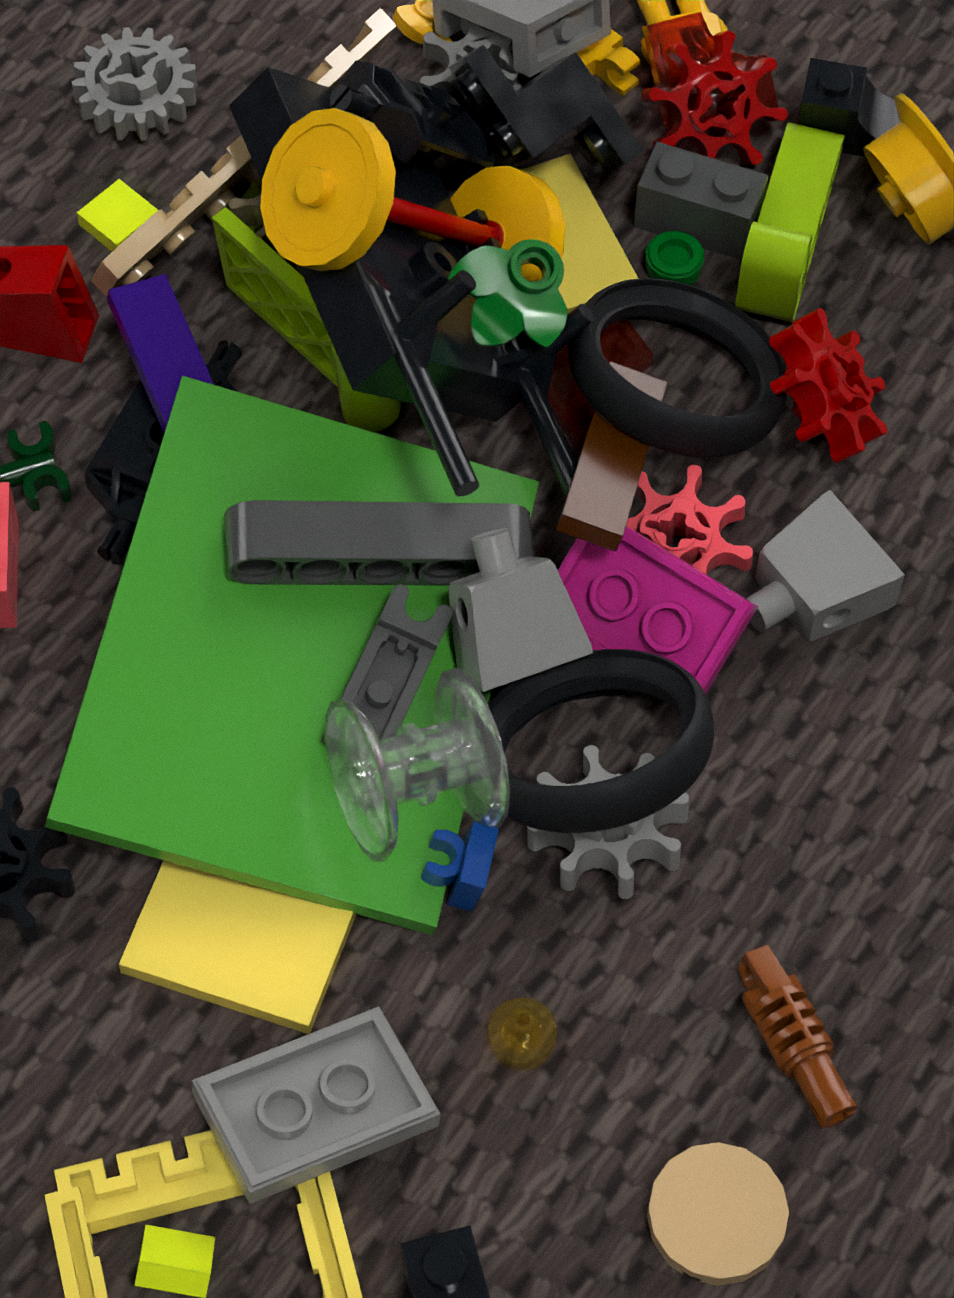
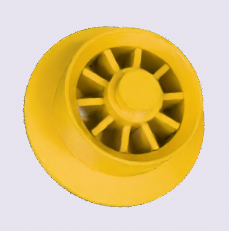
M899 93L894 97L899 123L866 145L863 150L871 168L882 184L877 190L887 207L895 217L904 214L916 233L930 245L954 228V153L919 107L905 94Z

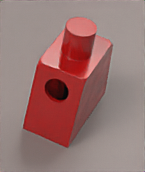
M0 246V347L82 363L100 315L69 246Z

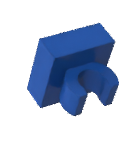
M473 821L463 840L456 833L449 830L441 829L434 831L428 848L446 853L450 858L451 864L443 866L434 862H427L422 871L421 879L437 887L451 884L446 905L469 911L474 909L486 888L499 828Z

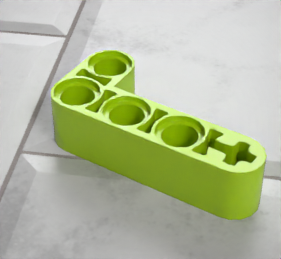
M790 122L787 123L758 222H752L747 237L735 306L740 310L793 323L838 169L845 135Z

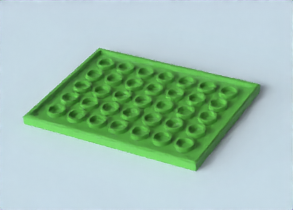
M182 375L45 827L325 906L353 911L354 914L433 935L438 925L446 886H432L423 881L421 875L427 862H434L443 866L451 864L450 858L446 853L428 848L435 830H449L457 835L459 833L474 768L472 761L473 733L480 715L489 702L491 689L482 692L460 685L451 618L381 769L321 742L335 709L396 585H258L234 581L229 577L224 513L229 507L237 503L254 500L509 503L525 507L530 512L531 519L539 481L469 461L479 482V487L469 495L456 496L435 450ZM405 585L409 589L405 610L408 616L415 621L423 622L431 619L440 605L450 606L449 586Z

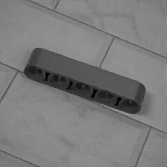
M254 500L237 503L229 507L224 513L229 577L243 584H402L449 586L455 580L480 572L471 538L481 533L501 528L509 529L516 559L528 556L535 557L530 512L525 507L517 504Z

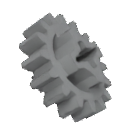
M129 27L123 28L122 39L114 40L105 33L101 35L103 45L101 49L87 45L83 49L85 62L74 63L75 80L72 81L75 103H79L82 119L94 118L95 129L100 134L111 126L115 127L117 140L123 141L129 131H137L141 141L147 140L148 129L154 127L165 135L169 133L168 120L172 118L176 121L184 122L187 119L185 106L195 105L197 101L195 87L198 86L195 64H190L189 50L186 47L175 49L174 37L170 34L163 37L160 41L154 40L153 28H147L141 37H133Z

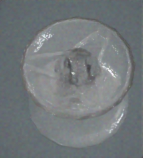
M460 668L448 669L441 674L433 695L432 714L434 725L419 729L413 723L400 725L395 732V736L379 740L366 716L350 701H331L325 720V742L329 769L336 795L348 827L358 845L374 862L388 860L397 844L399 826L398 804L418 799L419 806H425L435 802L437 793L452 789L464 811L474 821L481 823L483 826L501 827L508 815L510 788L507 762L499 731L486 699L473 679Z

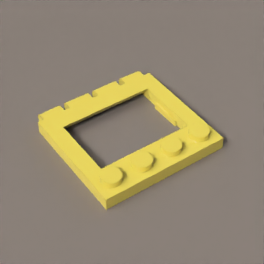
M211 1130L185 1136L184 1140L189 1158L175 1161L170 1140L118 1153L116 1158L120 1172L119 1176L107 1178L103 1158L54 1170L58 1191L45 1194L44 1196L65 1298H108L101 1260L99 1256L95 1257L91 1234L244 1195ZM330 1172L296 1185L295 1188L301 1202L296 1204L313 1274H319L323 1298H363Z

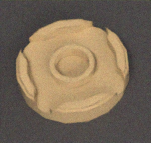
M720 1142L692 1146L670 1159L653 1183L647 1212L652 1242L666 1263L681 1274L685 1272L691 1277L699 1278L702 1283L715 1286L744 1282L767 1268L784 1241L789 1216L784 1187L768 1163L745 1148Z

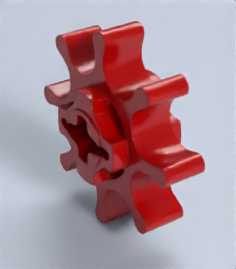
M732 31L718 32L714 35V54L711 60L704 65L696 63L691 58L685 43L669 45L666 53L677 63L680 70L678 85L670 92L652 87L645 88L641 93L643 101L663 102L671 108L674 122L671 130L666 135L653 141V148L656 142L674 147L680 139L685 137L691 139L696 144L698 154L715 159L717 151L722 146L729 144L738 151L741 162L744 165L760 164L763 156L752 146L749 139L751 125L760 117L776 122L784 121L788 116L786 108H768L758 100L756 95L758 80L762 75L776 69V60L772 57L760 58L750 70L746 72L739 70L731 59V49L736 38L735 33ZM714 73L723 75L725 79H718ZM729 92L721 98L722 101L716 106L718 115L700 117L708 111L707 109L713 103L710 95ZM710 129L715 134V137L705 134L704 131Z
M818 308L793 321L792 326L770 336V346L783 357L787 365L784 375L770 382V388L776 395L786 393L793 398L794 405L792 410L801 421V425L796 430L797 438L801 442H805L824 433L830 446L831 458L835 463H839L863 452L866 443L887 434L886 424L874 414L870 406L873 395L885 389V382L880 376L872 379L865 375L863 368L865 360L856 350V346L861 341L858 332L852 330L834 339L828 328L825 311L822 308Z

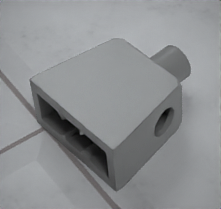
M829 490L814 501L760 551L755 580L762 589L746 598L759 606L750 623L758 631L765 632L787 618L805 640L814 641L897 605L905 574L834 493Z
M508 528L491 530L471 538L480 572L451 582L448 589L450 607L453 611L451 618L457 672L461 686L485 692L593 653L591 642L558 570L550 559L534 556L516 559Z

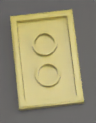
M571 153L522 169L544 179L559 198L566 225L564 253L562 256L564 276L558 290L566 304L567 314L579 304L585 305L594 294L610 285L625 280L639 279Z
M163 860L121 957L119 968L122 974L310 1034L356 914L353 911L325 906Z

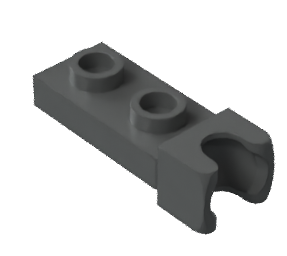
M402 584L396 585L393 588L321 742L381 769L453 615L451 607L444 604L436 609L431 619L423 622L413 620L405 610L409 589Z

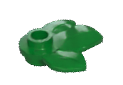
M528 239L516 243L509 250L493 246H482L472 250L453 267L448 281L461 270H464L476 282V288L468 294L476 298L472 307L470 321L471 333L476 345L482 347L501 346L514 340L524 331L537 345L548 348L564 329L567 319V307L558 290L563 280L564 266L558 252L548 243ZM525 264L536 265L542 272V279L535 282L528 281L521 273V266Z

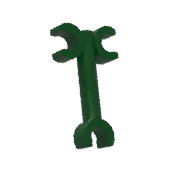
M46 420L39 422L42 438L35 445H23L19 441L15 429L8 431L7 441L11 456L15 461L0 465V482H9L10 487L23 484L27 506L33 512L40 510L37 493L45 486H53L59 489L64 503L71 501L72 496L67 474L61 468L56 467L53 458L56 448L55 438L51 425Z

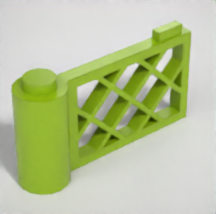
M224 207L212 217L226 286L338 387L342 415L349 425L371 432L382 431L391 426L399 417L401 401L352 390L304 277L227 207Z

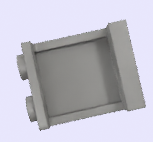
M432 0L436 34L447 38L461 31L460 18H464L512 39L514 71L528 77L540 73L556 61L575 52L577 53L611 34L609 0Z

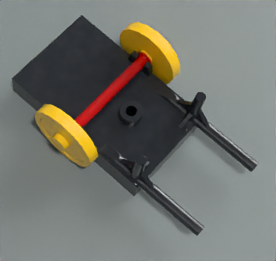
M267 67L229 107L262 181L260 210L266 235L281 257L299 266L352 390L416 405L456 496H466L478 489L479 482L447 411L497 422L522 401L560 485L567 496L577 460L547 396L557 353L594 321L592 311L586 305L579 304L569 312L564 329L548 348L537 345L524 331L514 340L504 345L482 347L474 342L470 326L472 307L476 298L468 294L476 288L474 278L468 272L461 270L448 281L453 267L459 260L472 250L482 246H493L509 250L520 241L535 239L551 245L562 259L566 224L559 198L544 179L511 166L489 167L481 170L465 180L454 195L449 198L428 152L426 153L418 149L407 164L403 163L391 152L389 143L374 123L331 106L330 95L333 90L332 88ZM525 264L521 266V273L528 281L535 282L542 279V272L536 265Z

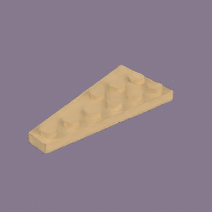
M379 8L365 21V26L348 50L340 44L324 59L323 63L314 70L307 80L334 89L355 60L370 62L397 25ZM242 135L226 148L227 153L210 170L213 173L210 178L203 171H200L169 204V207L172 209L166 214L161 209L154 213L100 263L91 281L105 296L108 295L109 289L144 280L155 268L149 262L163 249L170 256L176 253L195 235L196 231L191 227L194 222L204 214L212 221V217L224 207H229L230 199L237 198L232 192L234 188L245 179L252 185L254 182L250 167L252 158Z

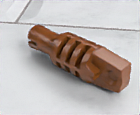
M768 945L746 952L737 969L747 991L742 994L741 999L752 1022L758 1027L757 1031L761 1039L765 1040L768 1052L774 1057L776 1067L787 1078H795L821 1129H827L844 1122L855 1113L858 1106L852 1099L831 1060V1057L834 1055V1042L830 1035L825 1032V1026L822 1020L817 1017L812 1002L807 999L805 989L795 974L790 976L786 974Z

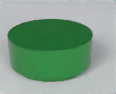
M680 231L664 232L654 237L647 246L645 270L649 278L693 285L698 281L703 272V247L695 237Z

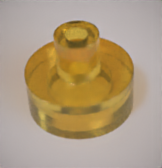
M515 998L501 1004L491 1016L488 1030L490 1050L494 1057L508 1068L514 1070L537 1068L545 1063L554 1051L557 1034L556 1022L550 1010L534 999Z

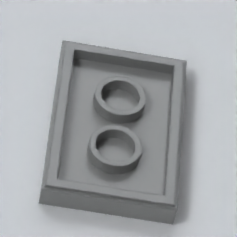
M379 1006L192 1080V1094L249 1205L436 1128L440 1122L438 1108Z

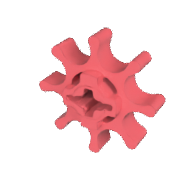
M690 465L688 467L687 483L684 489L671 496L655 492L650 486L647 474L643 471L641 472L635 495L645 506L638 515L628 518L626 524L628 527L707 575L715 567L723 564L732 565L742 571H749L751 569L753 561L752 548L747 545H732L726 542L720 534L727 524L744 519L745 499L743 496L735 495L726 504L718 507H709L702 504L696 496L702 486V469L698 465ZM675 536L686 538L680 540L678 547L667 545L673 542Z

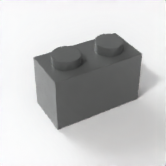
M656 142L637 185L634 227L657 235L668 231L684 232L695 237L703 249L742 260L751 224L753 221L758 222L765 199L768 175Z

